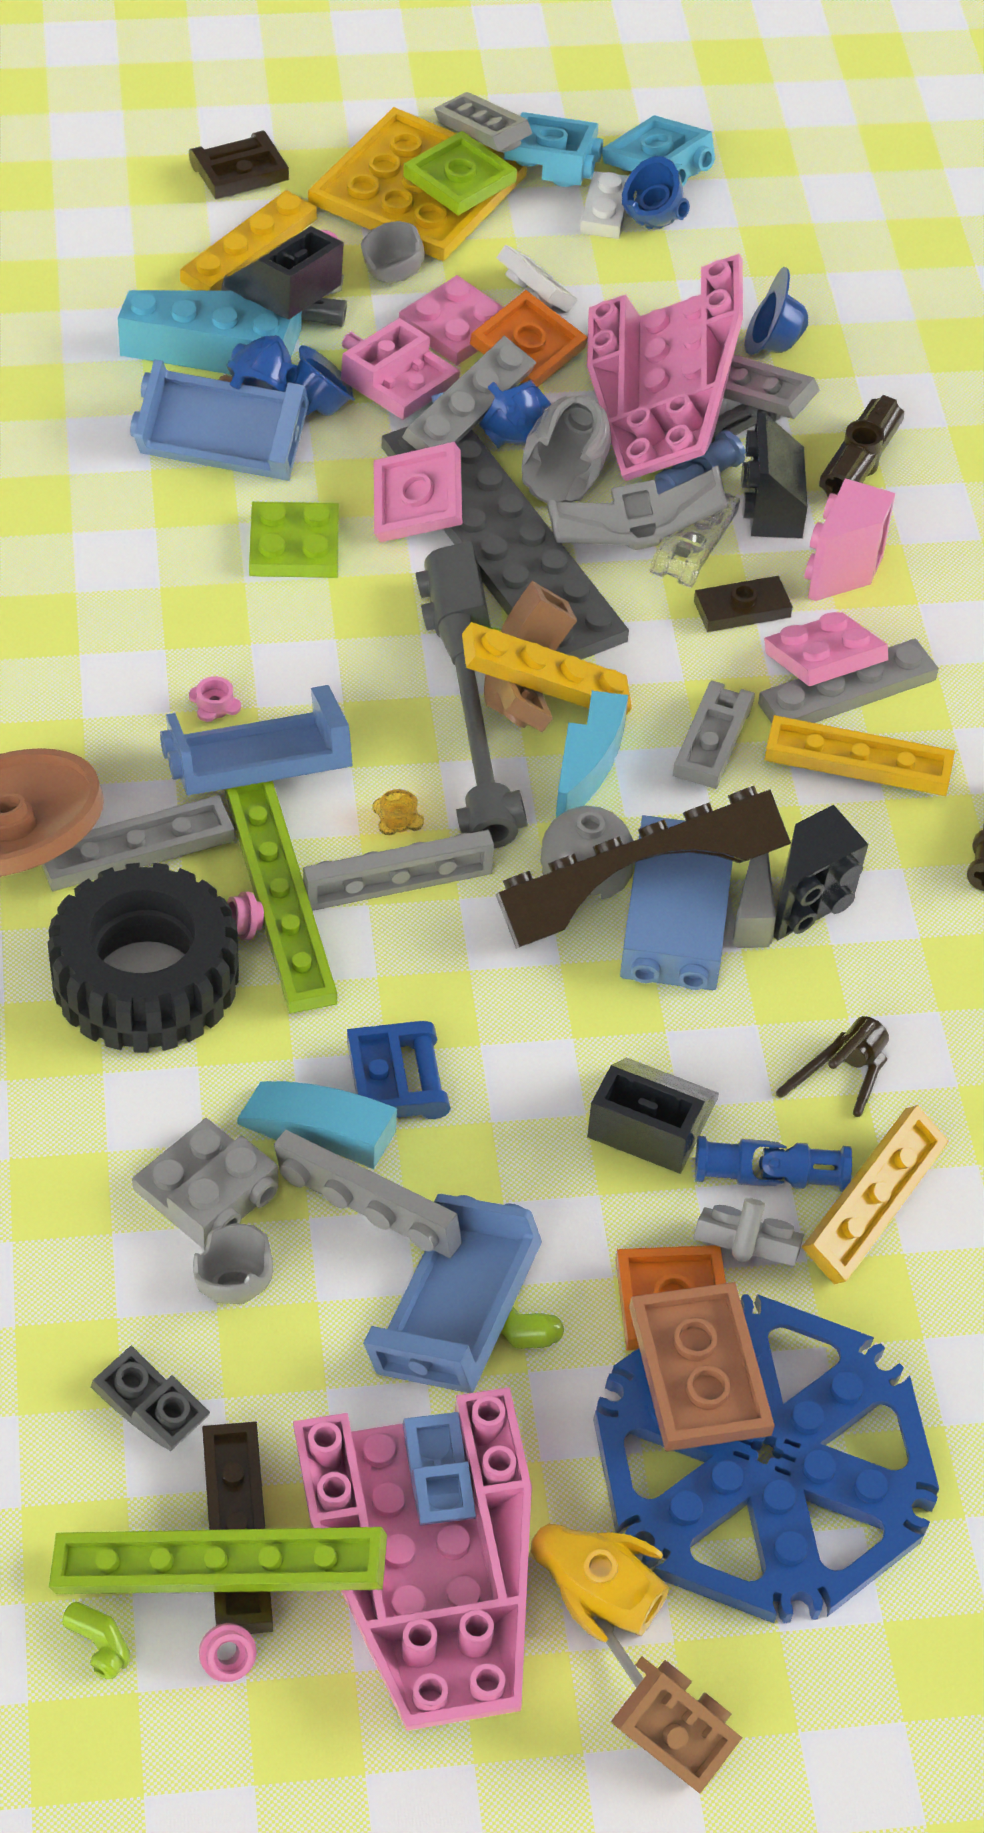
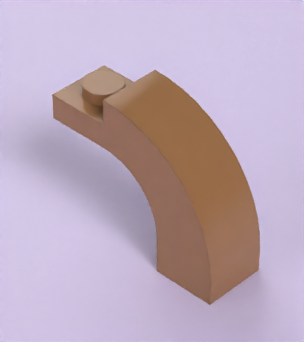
M531 581L511 610L500 632L556 651L577 622V619L568 601ZM485 674L484 699L486 706L506 716L519 727L525 728L528 724L543 733L553 719L543 693Z

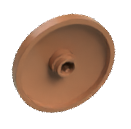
M46 748L23 749L0 754V877L23 872L55 859L74 847L95 826L103 810L104 795L95 769L85 759L70 752Z

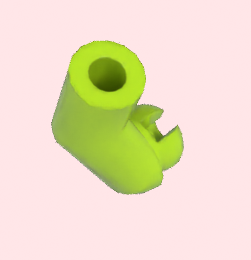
M512 1307L501 1333L515 1348H545L561 1340L564 1334V1326L562 1321L555 1315L545 1313L519 1314Z
M80 1602L71 1603L63 1614V1626L92 1640L99 1650L94 1653L90 1660L91 1666L94 1667V1672L104 1679L115 1678L121 1668L125 1669L130 1660V1650L115 1620L111 1616Z

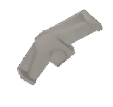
M719 466L712 467V470L659 495L655 480H649L612 488L613 504L547 501L552 531L557 543L627 545L634 550L658 546L662 538L728 508Z

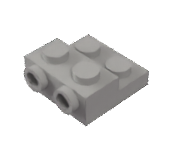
M206 1117L132 1178V1185L136 1193L205 1250L210 1231L234 1223L239 1224L241 1219L255 1207L261 1208L271 1201L278 1189V1165L241 1135L236 1140H233Z

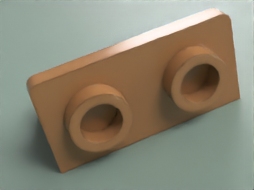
M641 1656L635 1666L644 1672L646 1676L611 1720V1723L700 1794L743 1737L725 1724L732 1714L711 1696L704 1692L697 1701L686 1692L692 1681L668 1661L664 1660L656 1668Z

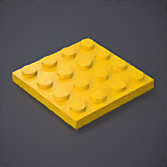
M393 107L308 190V202L369 230L384 223L395 221L413 224L417 228L423 242L425 254L444 262L526 177L527 166H521L512 160H505L504 153L483 145L517 169L516 182L458 216L403 176L404 163L457 133Z

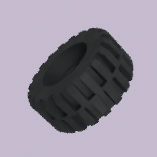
M140 862L126 864V869L114 871L112 867L99 872L98 879L91 881L88 878L75 887V896L67 895L57 907L58 914L51 919L48 930L49 941L47 944L52 988L56 1004L62 1007V1014L70 1025L75 1027L80 1025V1033L92 1041L97 1042L99 1038L104 1039L105 1046L121 1051L123 1046L133 1047L135 1053H149L150 1047L161 1046L162 1051L178 1047V1041L185 1038L189 1043L204 1034L203 1027L205 1025L212 1028L224 1017L223 1009L226 1010L231 1006L236 995V985L239 983L238 931L236 921L232 918V910L224 898L221 896L217 897V890L203 879L199 883L196 882V875L179 868L178 872L169 870L167 864L153 863V867H140ZM137 942L163 943L185 954L173 965L148 973L122 971L104 962V959L115 950Z

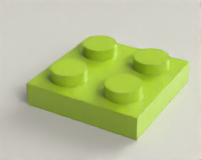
M460 131L404 163L403 176L459 216L515 183L517 169L464 131Z
M252 501L249 576L338 578L339 503Z

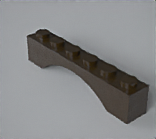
M754 785L728 795L730 805L714 811L710 802L683 812L685 822L669 828L665 819L638 829L640 839L624 845L620 836L593 846L595 856L579 862L575 854L548 863L550 873L535 879L532 878L530 871L503 880L506 890L498 892L496 898L515 948H520L565 930L578 907L598 885L615 872L637 861L665 854L695 853L717 856L740 864L791 844L771 789L758 794Z

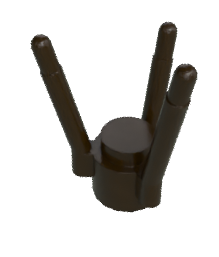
M868 1016L857 1018L847 1032H841L831 1045L779 1087L776 1095L780 1098L784 1097L826 1062H828V1066L831 1069L837 1068L843 1061L856 1068L867 1065L868 1070L853 1109V1115L860 1117L868 1102L877 1075L887 1062V1057L882 1052L889 1041V1034L886 1028L874 1018Z

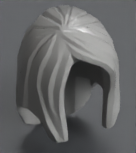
M565 396L551 404L543 415L537 419L527 436L522 460V481L524 485L529 487V492L545 503L548 500L575 502L583 498L602 471L610 450L611 431L606 411L588 396Z

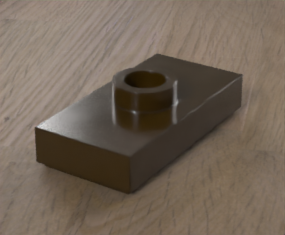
M779 575L695 590L694 603L707 632L790 618L793 606Z

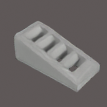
M768 853L750 859L733 934V945L737 948L769 947L772 944L776 915Z

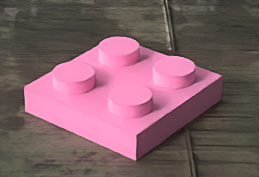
M456 275L401 310L399 318L429 336V346L457 366L478 352L477 349L470 345L471 333L504 307Z
M455 442L374 460V534L380 542L462 525L461 450Z
M843 612L827 613L822 615L819 620L804 625L787 626L780 633L764 638L766 654L809 687L889 660L887 643Z

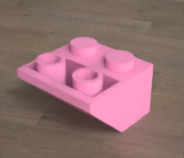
M845 478L838 495L833 493L829 495L823 513V519H826L825 523H816L810 540V548L816 549V552L811 554L804 575L805 579L811 580L808 599L817 601L871 585L884 556L896 493Z

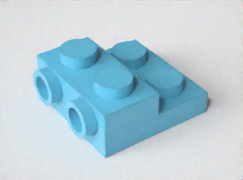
M527 112L521 113L520 116L528 120L533 134L522 139L521 145L517 148L504 152L505 160L515 161L521 166L543 165L542 180L553 181L554 184L562 187L581 185L584 178L592 179L595 162H600L602 157L601 149L603 148V139L597 138L598 123Z
M653 115L601 149L603 162L619 167L623 171H633L642 161L652 156H664L674 163L681 176L682 186L686 184L689 177L697 175L700 171H708L715 161L712 131Z

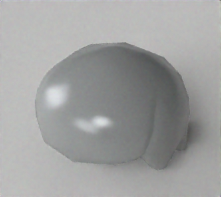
M402 221L384 223L372 229L361 242V249L367 269L374 279H378L381 282L393 283L407 280L419 271L425 258L424 246L418 230L410 223Z
M238 1223L222 1226L210 1231L204 1252L201 1255L195 1253L193 1259L194 1279L199 1292L216 1303L244 1304L262 1293L269 1285L273 1276V1258L267 1234L254 1225Z

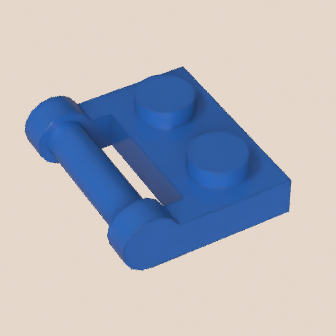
M415 1021L347 1029V1045L356 1094L397 1108V1118L422 1115L427 1119H438L446 1116L451 1108L448 1094L441 1087L434 1045L437 1043L434 1024L428 1021ZM409 1046L415 1051L422 1091H408L401 1047Z

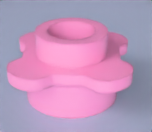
M218 676L205 678L189 692V699L191 702L196 703L198 707L197 716L202 721L211 722L214 719L224 717L226 714L236 715L241 710V702L234 698L233 686L225 678Z

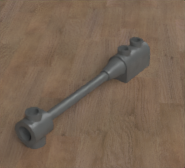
M467 541L432 551L424 561L425 570L415 574L421 598L430 597V603L421 605L427 631L435 629L438 637L442 639L452 663L456 667L477 785L466 794V807L456 809L461 833L489 830L494 842V848H500L511 843L518 834V828L527 827L528 823L520 790L510 791L507 786L496 783L494 780L475 671L466 668L463 631L471 622L491 629L478 560L472 541Z

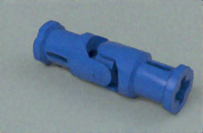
M706 1136L697 1137L695 1182H703L705 1177L736 1179L738 1185L777 1186L784 1184L786 1181L796 1189H805L807 1184L838 1186L840 1192H843L851 1181V1146H842L841 1150L811 1149L808 1143L797 1142L793 1147L787 1149V1146L779 1142H770L768 1140L741 1139L738 1144L708 1142ZM759 1147H769L763 1148L762 1156L759 1160L762 1179H757L752 1169L754 1152ZM813 1165H832L834 1170L814 1169Z

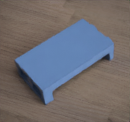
M154 359L151 373L145 372L142 379L141 397L144 399L141 410L134 412L130 426V434L135 438L141 454L290 481L309 405L305 385L288 382L286 391L282 392L242 384L238 390L231 387L230 382L168 371L163 361Z
M323 685L311 688L313 712L190 734H183L175 713L166 714L167 730L160 731V741L164 758H168L172 779L181 780L188 796L352 767L349 724L330 686Z
M642 815L640 828L664 819L668 828L685 821ZM680 853L665 854L635 862L620 971L621 978L635 980L640 983L682 986L691 990H716L723 948L732 861L717 856Z
M438 1194L434 1202L458 1215L462 1244L451 1258L434 1250L424 1252L388 1328L371 1326L363 1344L378 1375L473 1393L541 1246L542 1240L532 1212L519 1205L485 1202L467 1195L451 1196Z

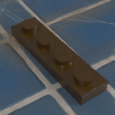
M257 1421L202 1426L209 1530L265 1529ZM271 1591L213 1592L216 1626L224 1623H233L242 1626L250 1634L273 1632Z

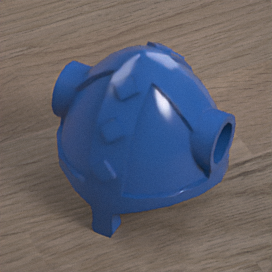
M652 156L642 161L631 172L625 182L622 192V205L627 214L637 224L645 226L647 229H662V227L672 224L676 219L683 220L690 209L689 201L683 198L684 192L681 176L674 163L664 156ZM636 191L637 195L634 201V193Z
M277 335L264 336L247 345L239 343L233 349L231 361L229 360L227 364V369L233 376L230 386L238 390L243 383L244 385L285 392L288 382L295 383L299 374L297 365L291 362L286 345Z
M528 380L517 387L505 391L500 390L497 384L492 382L488 386V390L494 395L495 399L484 418L479 422V426L498 449L505 443L525 445L527 436L537 419L551 405L550 401L532 380Z

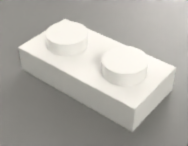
M594 171L581 218L580 234L614 239L620 238L626 212L622 205V192L629 176L613 172Z
M505 244L496 257L508 268L505 275L522 288L528 285L534 290L532 295L549 308H552L554 305L569 312L577 301L575 296L527 255Z

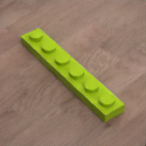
M273 781L225 789V796L256 901L261 902L263 906V926L289 1014L337 1005V990Z
M382 1527L61 1532L55 1535L49 1588L55 1594L383 1590L387 1534Z

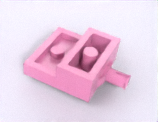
M400 318L365 340L350 332L342 341V347L347 349V351L342 356L341 380L402 420L430 403L432 395L443 393L459 379L460 370L430 352V337Z

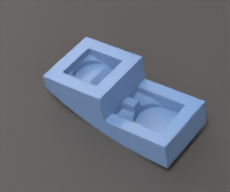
M459 1412L404 1418L402 1424L420 1526L475 1519L476 1513L468 1461L465 1462Z

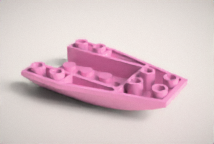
M740 254L716 260L711 264L701 267V295L692 296L687 300L653 310L645 315L640 316L626 294L589 307L587 368L599 405L607 413L611 431V443L621 475L625 481L703 456L707 452L715 432L743 320V259Z
M510 1387L456 1395L455 1412H459L465 1462L468 1461L476 1513L475 1519L420 1526L411 1483L403 1424L351 1431L348 1413L293 1421L311 1528L382 1527L387 1534L383 1590H341L406 1731L521 1711L532 1485Z

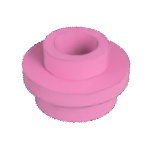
M241 892L238 896L229 897L227 903L232 910V918L236 921L238 937L241 940H252L256 930H261L263 926L264 910L262 903L256 901L252 892Z
M233 1623L220 1624L210 1629L203 1637L199 1646V1660L203 1669L210 1677L221 1682H232L244 1677L251 1670L256 1660L257 1650L253 1637L245 1628ZM226 1642L236 1644V1652L233 1657L228 1660H221L217 1657V1651L222 1644Z

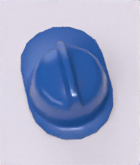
M787 267L779 270L766 297L754 312L749 323L744 346L746 353L751 356L758 354L761 350L775 353L786 352L792 348L808 326V312L805 306L788 295L790 273Z
M301 345L299 348L300 361L297 365L299 374L295 384L305 385L309 401L306 416L313 411H317L325 416H331L350 399L355 401L352 387L341 380V371L316 350Z

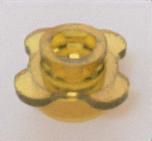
M394 789L386 792L381 798L376 799L373 802L372 810L379 816V831L385 835H394L396 832H404L408 829L412 831L420 830L424 825V817L418 814L417 797L409 791Z

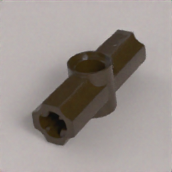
M882 395L877 399H871L859 419L847 426L843 443L820 477L819 487L826 492L827 497L831 493L838 495L845 478L863 483L867 476L877 471L881 454L904 419L905 411L899 407L896 399L886 395Z

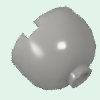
M595 806L571 808L555 818L544 834L540 859L543 867L542 874L545 875L551 872L548 863L571 854L576 855L578 862L595 856L593 846L620 836L623 845L634 840L628 827L613 812ZM634 863L615 872L598 885L590 895L601 894L602 900L610 898L623 890L632 877Z

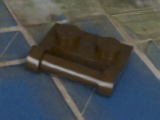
M264 130L253 132L250 138L207 149H204L202 146L189 149V160L193 170L199 172L215 199L233 196L241 192L289 180V167Z

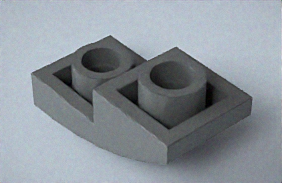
M132 1345L94 1378L90 1387L129 1423L169 1451H172L210 1414V1411L173 1375L166 1380Z

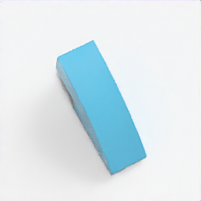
M592 691L587 725L568 722L558 789L556 818L571 808L585 806L610 772L621 746L626 721L628 695Z
M262 1081L237 1118V1124L274 1140H277L286 1129L335 1154L374 1169L396 1133L397 1108L336 1088L309 1083Z

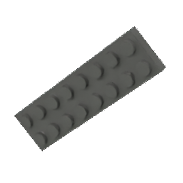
M407 427L382 435L381 448L388 457L416 451L412 445L402 438ZM473 430L469 431L456 444L461 450L462 525L443 529L454 545L472 541L482 582L507 615L510 614L531 581L536 582L569 602L577 622L556 651L578 657L582 660L628 642L629 629L562 543L555 541L551 529Z

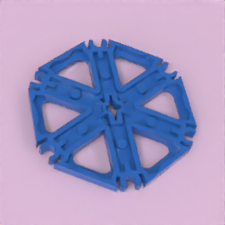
M743 1294L740 1301L775 1425L772 1436L673 1450L704 1463L660 1496L653 1499L639 1496L633 1489L624 1440L631 1434L662 1447L664 1445L640 1349H636L615 1364L612 1373H609L605 1389L617 1393L621 1399L610 1401L607 1398L599 1397L593 1418L615 1533H619L623 1528L628 1527L625 1534L646 1541L663 1554L662 1558L666 1560L656 1567L654 1566L658 1564L660 1559L643 1555L641 1560L649 1569L654 1567L653 1572L662 1581L771 1623H775L777 1618L773 1601L779 1602L777 1610L779 1618L783 1623H790L794 1613L791 1602L802 1601L808 1606L811 1619L816 1620L822 1611L823 1600L827 1607L828 1617L921 1544L930 1521L916 1516L912 1508L919 1507L932 1512L938 1498L939 1485L910 1375L904 1382L897 1384L904 1369L900 1363L888 1371L881 1370L876 1366L875 1363L882 1358L885 1350L881 1343L871 1347L874 1339L872 1336L757 1294L754 1302L758 1314H754V1305L751 1297L748 1294ZM777 1328H786L829 1344L839 1354V1362L784 1404L768 1340L769 1333ZM868 1349L866 1355L861 1353L863 1350ZM885 1405L890 1407L897 1416L908 1462L902 1469L890 1470L826 1445L876 1407ZM763 1444L773 1447L772 1456L775 1458L771 1457L768 1464L757 1460V1451H760ZM807 1502L879 1528L883 1531V1538L845 1569L831 1570L820 1560ZM746 1505L763 1574L761 1578L755 1581H746L699 1563L693 1558L690 1551L693 1545Z

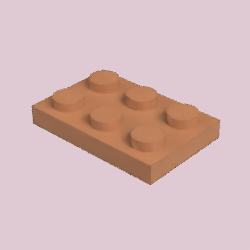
M736 1282L631 1297L629 1309L665 1452L772 1436L775 1425Z

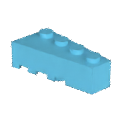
M129 290L117 317L120 356L148 361L156 359L166 364L230 374L227 364L229 360L231 361L233 349L239 343L247 345L258 338L277 335L282 339L289 351L290 357H292L302 329V311L288 320L251 300L243 298L233 291Z

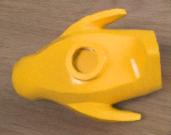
M549 1523L541 1527L531 1541L530 1552L537 1563L546 1568L558 1584L562 1600L572 1618L589 1635L601 1642H606L609 1639L595 1622L594 1617L605 1620L625 1631L642 1636L667 1598L669 1587L635 1556V1554H642L651 1558L662 1559L663 1554L656 1547L636 1537L613 1532L592 1533L572 1530L563 1525Z

